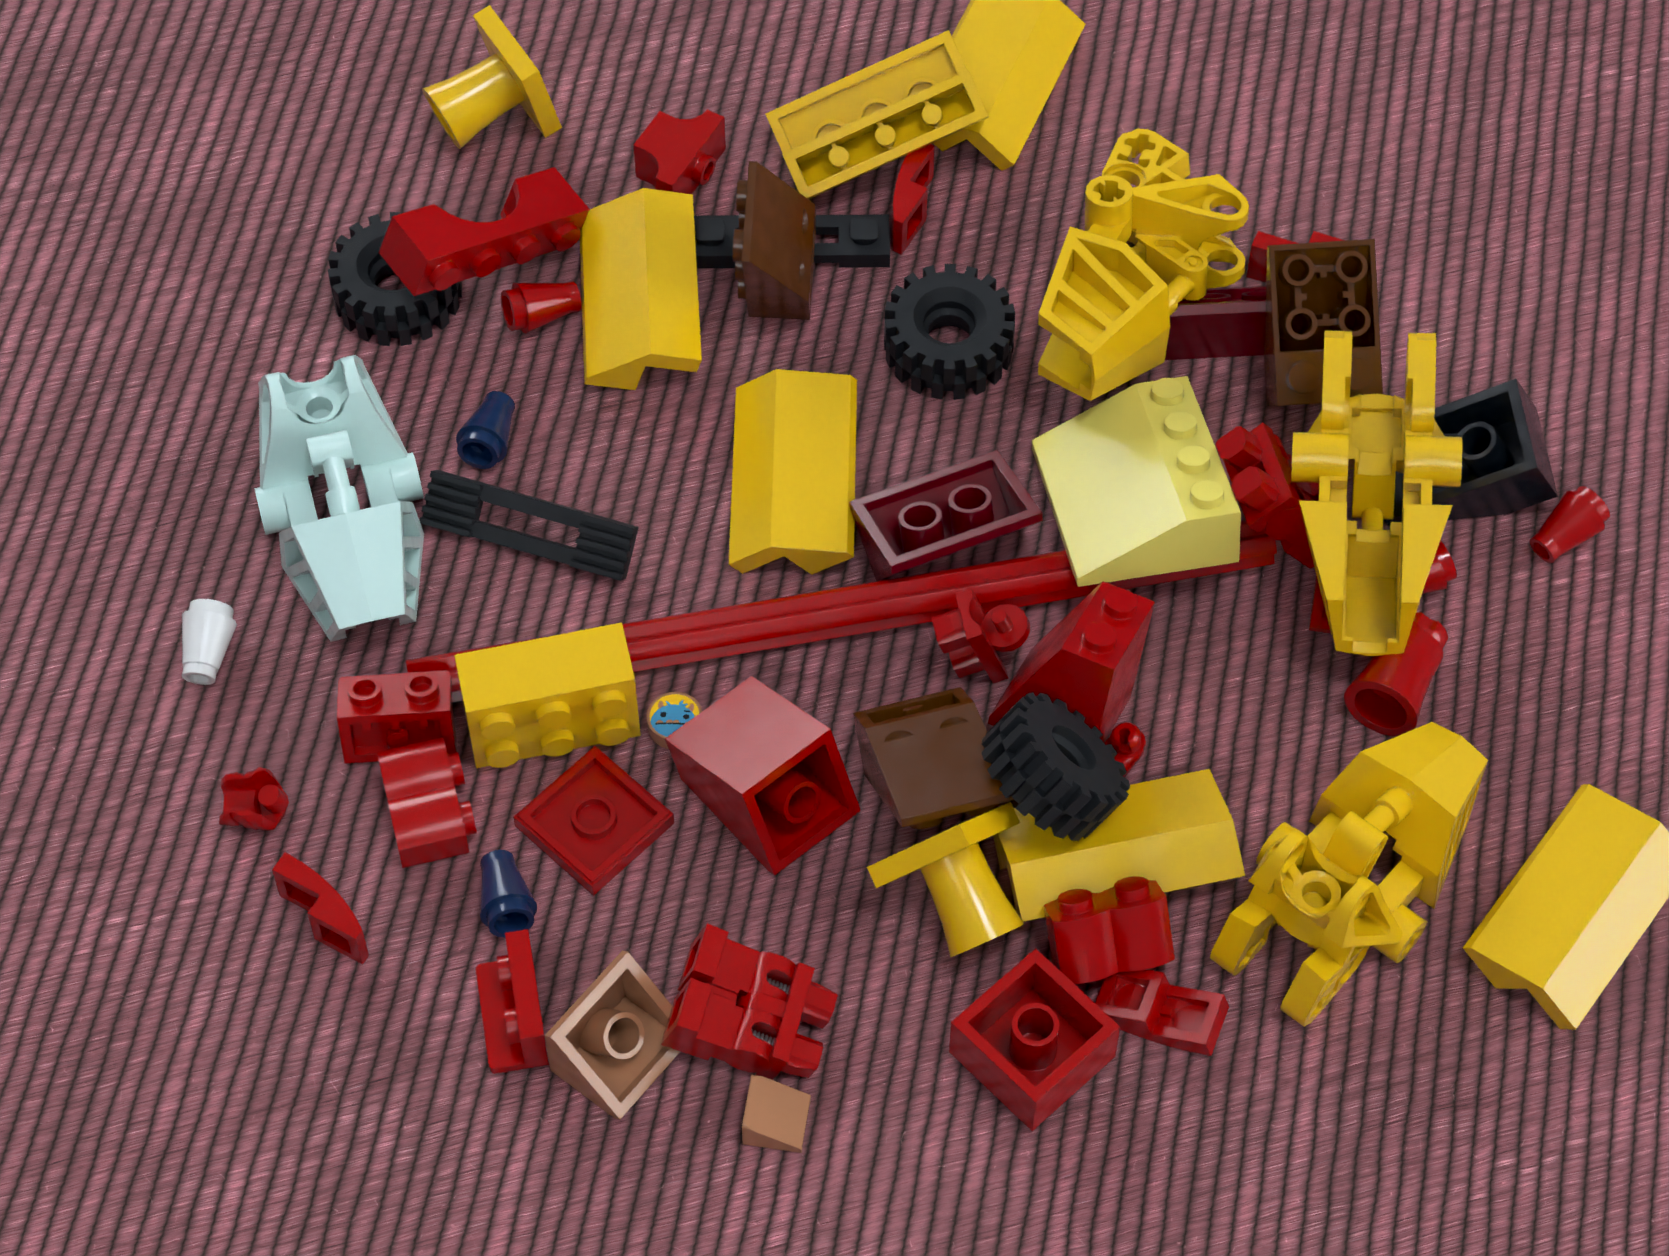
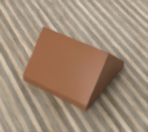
M621 951L545 1035L550 1070L610 1116L619 1120L680 1053V1051L661 1045L672 1005L628 951Z

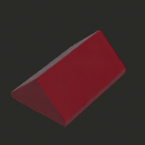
M1266 286L1207 289L1205 296L1199 300L1182 299L1178 303L1177 310L1170 315V331L1165 360L1264 355Z
M998 450L849 502L876 581L1023 530L1043 521L1041 510Z

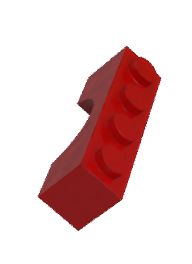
M552 167L516 178L501 211L502 219L497 221L474 222L465 220L446 212L435 204L392 216L378 253L413 296L433 290L442 291L454 283L476 276L485 277L497 269L516 263L525 264L537 256L556 250L561 252L571 248L581 236V228L590 209L558 170Z

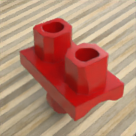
M971 587L955 592L959 608L932 617L938 645L944 654L949 653L955 673L959 678L985 670L993 684L1009 679L1007 670L996 651H1013L1021 647L1027 640L1030 633V622L1026 614L1018 606L1011 604L998 605L986 614Z

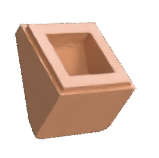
M751 1075L742 1123L743 1145L802 1153L811 1095L769 1078Z

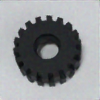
M390 212V220L382 222L379 214L368 217L370 226L365 228L359 222L349 227L351 238L348 239L341 235L335 242L337 252L331 251L328 259L330 269H328L329 281L338 317L342 316L343 324L350 332L357 327L359 338L369 342L374 334L377 335L378 344L383 346H390L391 338H400L401 346L412 344L411 336L420 334L423 341L433 337L432 326L436 325L443 330L449 324L448 313L456 315L460 307L458 298H462L461 281L454 283L445 290H433L417 296H413L407 287L398 290H386L376 286L385 277L395 275V272L378 252L392 216L401 214V212Z
M945 264L944 272L936 273L934 265L923 268V278L918 279L914 273H911L904 278V289L896 285L891 292V302L887 301L885 307L884 350H886V361L889 368L895 366V377L901 383L911 378V390L919 394L927 387L932 389L931 398L943 399V391H953V397L956 400L964 399L965 390L968 388H972L975 395L985 392L986 379L995 385L1002 378V368L1008 370L1014 348L1015 309L1014 304H1009V294L1004 287L996 291L995 278L987 274L983 280L977 278L978 269L967 266L965 274L956 272V264ZM953 326L966 331L970 336L961 342L943 343L933 339L929 333L939 327Z
M1033 692L1028 693L986 733L981 744L985 747L982 751L983 760L992 764L987 770L992 779L1000 780L1003 784L999 790L1006 799L1012 796L1019 804L1016 809L1024 816L1029 813L1035 817L1036 826L1044 831L1050 826L1054 836L1062 839L1067 835L1071 841H1079L1082 837L1085 839L1128 797L1129 794L1126 791L1130 788V783L1128 779L1123 777L1127 771L1123 763L1115 761L1114 757L1118 753L1113 746L1103 743L1100 739L1103 734L1096 726L1091 729L1085 724L1084 720L1086 717L1077 710L1073 713L1069 712L1067 703L1059 699L1052 703L1047 694L1039 693L1035 696Z

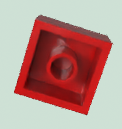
M1035 948L951 1021L949 1053L1033 1131L1116 1057L1120 1026Z

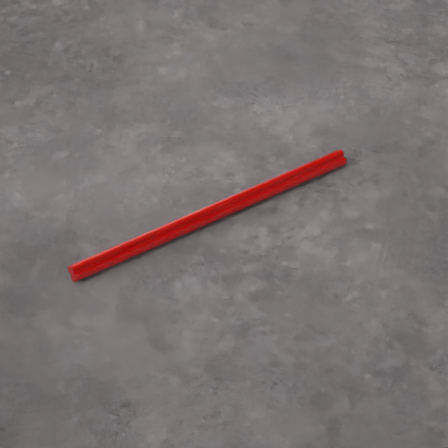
M1242 520L1240 526L1239 562L1107 583L1119 588L1131 589L1274 565V554H1277L1276 540L1266 534L1265 528L1256 532L1248 526L1246 520ZM1066 550L624 623L622 625L633 672L929 623L932 622V617L958 609L955 592L970 587L985 613H988L998 605L1011 604L1024 607L1088 596L1099 584L1078 587ZM528 640L406 660L407 672L449 671L452 680L451 703L463 701L454 655Z

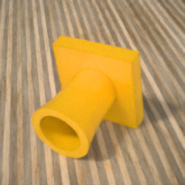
M490 5L473 15L490 56L449 79L422 88L424 96L436 118L459 149L482 129L518 104L523 107L545 138L562 128L539 70Z
M1011 802L958 824L867 867L876 888L919 869L921 870L943 926L950 958L1025 924L1006 898L978 844L980 841L1020 824Z

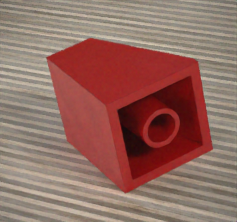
M1102 581L1030 650L990 714L988 724L994 726L1026 694L1033 692L1037 696L1039 693L1049 695L1052 703L1056 699L1067 703L1069 712L1073 713L1075 710L1086 717L1084 720L1085 724L1091 729L1096 726L1103 734L1100 739L1104 743L1131 698L1155 601Z
M750 676L665 738L681 780L774 876L861 811L831 729L753 676Z

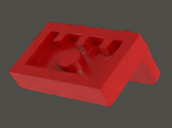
M444 670L339 678L337 723L344 763L379 762L377 756L379 751L441 737L444 738L447 754L457 752V739L451 703V673Z
M528 929L506 932L505 938L508 955L497 956V961L480 963L476 966L490 1071L494 1074L549 1065Z

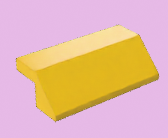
M971 0L954 30L952 38L966 69L969 70L989 118L942 138L933 144L943 152L967 139L1001 171L1013 166L1086 24L1061 0Z
M949 30L765 113L799 193L807 199L989 118L969 70L966 69Z
M641 188L590 209L581 228L580 236L584 384L636 390L645 366L697 372L702 361L693 195Z
M775 369L736 387L729 565L740 573H746L785 556L813 575L854 557L855 519L849 503L855 500L857 379L853 376Z
M1210 769L1131 784L1130 788L1126 791L1129 794L1126 800L1085 839L1082 837L1079 841H1071L1068 835L1064 839L1054 836L1050 826L1044 831L1035 825V817L1029 813L1024 816L1014 808L1020 824L993 835L1000 870L1006 868L1008 870L1016 912L1022 921L1026 922L1045 918L1044 905L1056 900L1065 891L1086 889L1092 893H1100L1114 887L1118 880L1126 877L1140 876L1148 880H1156L1162 891L1167 893L1246 876L1233 818Z
M1590 784L1581 785L1463 946V949L1496 989H1528L1559 1029L1576 1030L1669 898L1668 830L1660 821Z

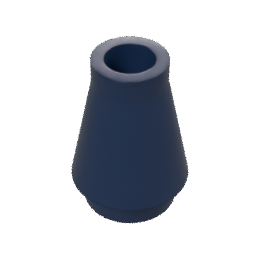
M500 391L489 392L485 396L483 403L456 435L457 452L460 458L468 465L478 469H489L505 458L511 418L515 409V403L509 395Z
M494 850L487 853L480 861L482 870L480 919L482 923L489 928L493 935L505 938L506 932L529 930L534 923L537 903L515 864L513 854L507 850Z

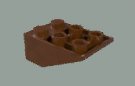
M749 161L748 179L738 180L736 194L739 229H734L733 261H735V280H738V299H746L748 317L810 320L817 224L815 204L757 161Z
M1375 239L1267 246L1264 336L1267 406L1322 403L1325 331H1352L1350 397L1358 394H1383Z
M961 687L853 713L864 775L902 827L909 826L914 829L930 828L940 824L943 821V817L962 812L969 815H982L998 808L999 803L1014 800L1012 796L1006 799L999 790L1003 784L1000 780L992 779L987 770L992 764L983 760L982 751L985 747L981 745L987 730L974 701Z

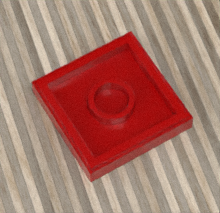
M596 746L590 749L513 817L516 828L593 896L675 823L674 814Z

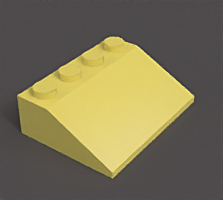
M1188 376L1161 378L1156 381L1136 383L1032 440V451L1078 587L1100 584L1102 581L1113 582L1239 562L1241 511Z

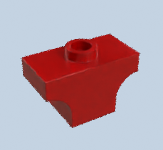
M708 109L703 114L691 119H679L659 111L633 145L636 177L652 184L656 190L693 194L700 184L705 185L710 180L717 160L726 150L725 117Z

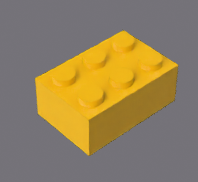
M622 622L454 655L476 768L486 766L502 768L513 765L521 759L542 755L557 757L568 754L573 749L597 744L613 746L625 742L628 738L641 736L635 677Z

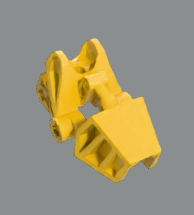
M1140 128L1123 133L1118 138L1102 171V176L1091 180L1086 186L1085 231L1069 227L1040 307L1038 325L1052 333L1039 360L1038 375L1092 401L1164 363L1170 331V315L1177 310L1178 303L1182 299L1199 300L1205 296L1207 289L1232 285L1244 275L1245 256L1243 252L1234 245L1230 238L1221 234L1244 226L1249 215V204L1246 197L1220 174L1185 179L1190 175L1189 153L1158 133ZM1141 153L1138 164L1133 163L1132 158H1136ZM1228 205L1236 208L1239 212L1227 215L1211 210L1217 206ZM1130 241L1135 246L1131 248L1126 242ZM1227 262L1235 265V267L1222 271L1213 269L1208 263Z
M1325 331L1322 410L1308 432H1293L1291 482L1319 483V500H1299L1335 650L1364 656L1404 653L1423 589L1453 506L1432 505V486L1460 487L1462 437L1444 436L1434 420L1436 333H1408L1404 399L1396 395L1358 394L1350 397L1352 331ZM1354 469L1352 518L1361 519V529H1357V521H1347L1348 471ZM1397 471L1403 473L1402 522H1391L1390 530H1383V520H1393Z
M1434 722L1360 751L1321 794L1309 820L1316 827L1308 836L1289 823L1283 822L1266 840L1256 859L1258 866L1248 880L1254 887L1248 899L1230 913L1211 951L1210 959L1233 976L1239 974L1267 943L1269 931L1276 923L1278 926L1281 925L1293 937L1307 943V947L1317 949L1303 961L1280 1006L1281 1011L1303 1027L1312 1023L1353 975L1366 956L1370 946L1376 948L1395 963L1402 961L1415 946L1427 925L1425 919L1407 906L1417 897L1435 909L1470 819L1488 759L1463 736ZM1386 831L1396 840L1393 850L1400 854L1402 858L1382 882L1376 885L1368 879V876L1388 840V836L1383 833Z

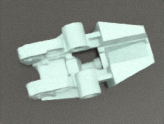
M356 355L340 358L334 362L333 369L328 375L314 382H295L288 378L286 373L280 372L264 375L258 382L260 487L254 489L265 534L280 532L281 565L330 642L347 638L345 630L356 628V625L372 621L398 618L400 625L416 622L424 531L414 504L410 501L423 499V490L413 452L407 453L365 368L363 360ZM359 464L370 508L361 510L355 487L350 486L346 470L349 467L354 469V465ZM324 473L329 490L325 496L331 517L318 520L308 476L314 475L319 477L318 474Z

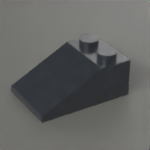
M1517 379L1435 408L1434 420L1444 436L1462 437L1460 487L1432 486V505H1453L1448 520L1506 515L1558 497L1537 408ZM1397 471L1393 520L1384 519L1388 526H1390L1391 522H1402L1403 473Z

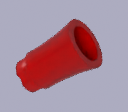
M1416 612L1404 653L1373 656L1364 670L1347 687L1344 693L1345 705L1358 722L1377 733L1388 736H1399L1416 728L1423 700L1432 678L1443 659V647L1448 640L1447 631L1439 621L1428 618L1422 612Z

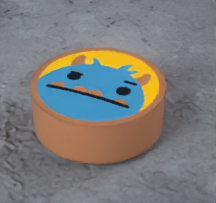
M669 692L657 697L650 704L647 711L648 731L652 740L659 746L669 749L665 738L701 713L700 704L695 698L682 692Z

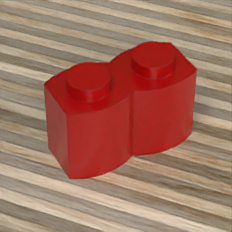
M443 737L377 752L402 868L470 853L466 836L477 834L470 800L459 802L455 789L457 786L465 785L459 752L447 754Z
M1140 876L1126 877L1118 880L1114 887L1100 893H1092L1086 889H1072L1061 893L1056 900L1044 905L1052 964L1074 984L1101 980L1118 972L1151 969L1175 959L1167 898L1156 880H1148Z

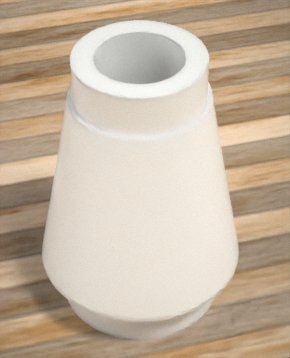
M196 599L190 602L189 610L182 614V678L184 680L201 685L215 683L216 674L219 671L237 626L236 621L233 619L234 610L228 604L211 599Z

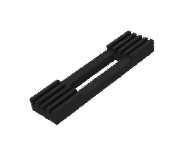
M889 214L816 215V235H838L839 243H815L814 263H839V268L890 267ZM739 215L694 216L697 268H735V261H733L734 229H739Z
M431 471L430 477L432 479L427 485L429 491L428 494H425L424 498L426 504L422 506L423 516L419 519L421 524L506 546L619 581L626 579L639 527L444 471ZM483 501L579 528L578 532L580 534L575 542L577 546L574 548L480 521Z

